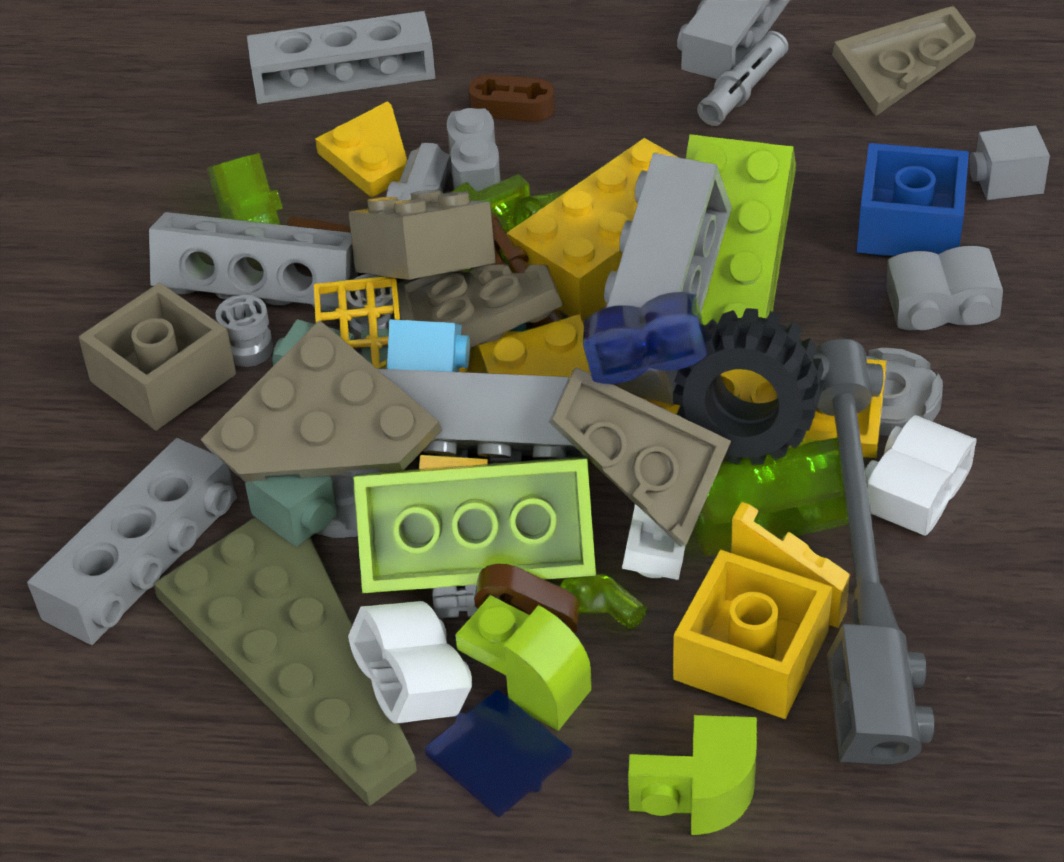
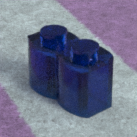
M688 292L666 293L647 301L640 308L630 305L612 306L599 310L588 317L584 322L583 347L592 380L602 384L623 383L639 377L649 368L662 371L678 370L689 367L703 359L707 355L706 335L696 294Z

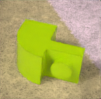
M490 595L455 635L457 650L506 675L508 703L510 706L557 731L560 730L591 691L590 661L583 645L570 628L558 617L539 605L528 615Z
M694 715L693 756L629 754V811L647 812L656 816H666L673 813H691V835L716 832L734 823L747 810L754 794L757 717Z

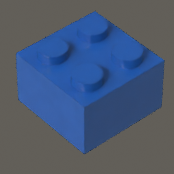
M869 143L860 206L857 253L896 256L913 251H927L940 254L946 250L960 247L969 151Z

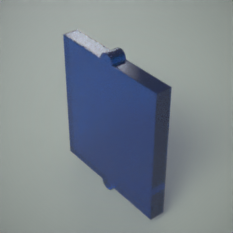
M498 689L469 713L458 714L456 716V723L425 747L426 756L498 818L530 791H540L542 789V781L572 757V749Z

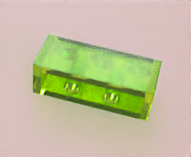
M837 437L813 441L796 448H788L786 456L778 460H774L770 454H767L764 464L752 465L750 458L747 457L742 458L740 465L729 463L728 461L721 463L693 528L703 557L718 554L720 549L727 552L731 551L732 518L741 502L756 508L758 513L753 521L780 540H782L787 532L792 533L794 536L848 525Z

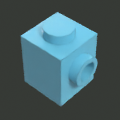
M390 319L387 369L459 372V368L468 367L470 353L469 335H461L462 325L457 323Z

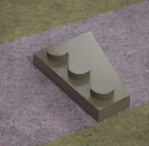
M953 5L835 41L832 55L873 114L877 116L970 51L974 46L976 34Z

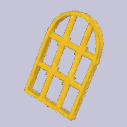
M384 276L314 284L316 323L319 320L322 322L339 319L340 338L352 348L370 347L372 365L377 369H387V359L380 363L379 349H382V345H388L389 336L378 337L377 318L380 315L394 313L395 320H400L396 278ZM392 287L393 305L376 307L374 289ZM366 290L367 305H364V308L347 310L346 292ZM338 293L339 308L332 312L321 313L320 294ZM368 316L369 335L366 336V339L349 340L348 321H351V318Z

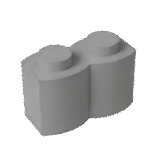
M466 108L461 111H453L447 119V135L454 192H469V200L490 202L491 214L498 213L502 204L499 152L495 144L493 117L485 108Z
M962 246L946 250L940 254L927 251H913L896 255L887 260L886 288L897 328L904 330H929L948 322L956 325H979L1000 317L1003 289L990 249L980 246Z

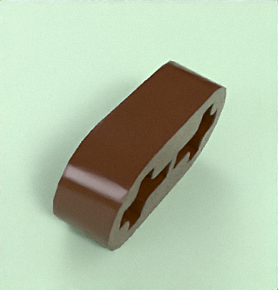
M483 75L475 78L469 84L470 108H485L492 115L493 119L538 122L548 119L555 112L554 87L544 79Z
M492 564L480 571L474 596L477 609L490 595L528 615L539 605L558 617L576 634L580 602L569 591L509 564Z

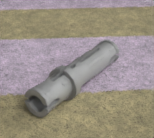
M768 31L761 38L760 42L731 71H726L717 78L714 89L697 106L699 117L705 123L717 126L734 107L742 106L749 99L751 89L787 53L789 45L786 38L779 32ZM755 62H757L758 66L755 69H752L751 66ZM744 74H747V77L743 81H740V78ZM732 86H735L736 89L730 94L728 91Z

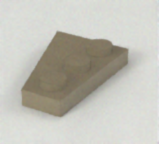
M577 367L574 368L570 373L549 423L680 547L686 546L731 440Z

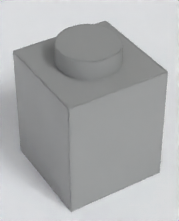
M1036 125L979 132L976 152L970 154V174L974 182L979 181L986 200L1044 194L1050 154Z

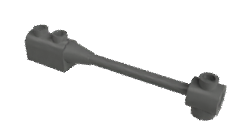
M834 339L817 346L814 358H822L824 368L821 380L824 381L823 391L817 408L827 415L835 416L856 579L852 624L842 625L827 653L839 762L896 764L917 756L922 749L921 743H930L933 737V710L930 706L916 705L914 689H921L925 683L926 659L922 652H908L906 636L899 629L879 578L857 413L868 407L872 397L880 395L883 386V368L880 364L867 363L865 349L860 343L849 339Z

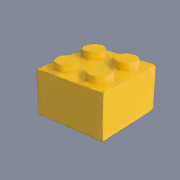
M720 549L674 633L673 680L786 719L828 634L832 586Z

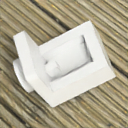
M635 504L622 569L637 571L641 575L650 578L666 577L679 580L685 546L680 547Z

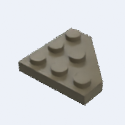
M488 264L474 267L471 270L472 272H458L457 270L411 280L406 279L397 283L401 320L461 324V335H469L470 348L478 344L496 341L506 331L526 322L534 323L541 321L549 316L554 309L563 306L547 265H530L525 270L526 273H511L508 265Z
M319 320L201 438V441L244 482L264 481L267 480V476L299 474L301 478L346 475L347 470L378 468L380 472L403 471L442 431L438 420Z

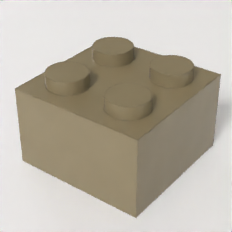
M441 190L416 191L410 193L411 200L398 201V197L374 198L367 200V209L349 212L355 272L411 280L495 263L490 202L469 200V192L441 194Z
M160 282L78 336L90 382L156 431L236 375L227 329Z

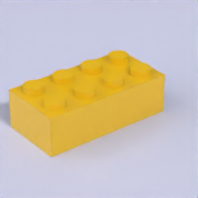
M646 138L640 140L507 232L514 245L523 248L528 255V266L547 265L563 306L557 309L569 317L579 314L582 322H585L608 304L604 300L605 286L610 272L618 271L623 255L620 252V236L627 220L633 221L638 205L635 201V187L638 176L642 170L648 171L653 153L677 157ZM509 261L511 271L513 273H517Z

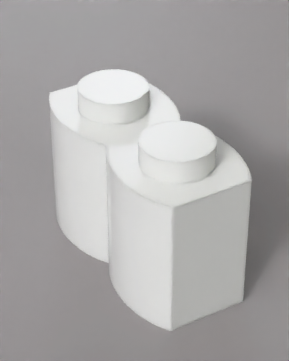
M917 415L911 417L903 428L896 426L887 440L883 457L879 462L875 460L870 461L865 469L871 514L926 536L938 522L948 501L954 497L966 479L973 463L976 438Z
M423 601L360 607L348 635L349 643L358 666L372 680L375 696L384 714L395 724L458 716L472 687L471 671L458 652L451 645L447 644L445 625L437 617L433 609Z

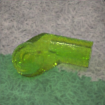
M596 574V576L566 578L560 585L561 588L575 595L580 602L579 614L609 613L627 629L637 627L646 616L647 607L607 575Z

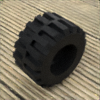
M746 308L742 318H738L735 311L732 310L723 313L719 323L713 319L703 326L700 335L696 334L674 380L677 385L673 391V404L680 405L676 415L731 440L726 452L729 455V463L740 465L742 457L750 458L752 465L764 464L767 454H770L774 460L786 456L789 446L796 448L803 441L805 432L809 431L823 391L824 381L821 380L824 368L822 358H814L817 349L811 338L802 341L799 338L802 328L793 321L788 327L779 323L782 315L770 311L768 318L758 317V309ZM735 369L753 371L771 383L778 398L767 403L743 401L726 388L720 374Z

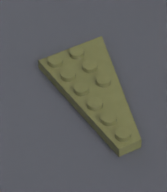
M255 517L153 583L157 598L368 806L374 804L417 771L415 756L399 723H393L384 714L375 696L372 680L362 672L353 656L348 638L352 624L310 537L298 547H295Z

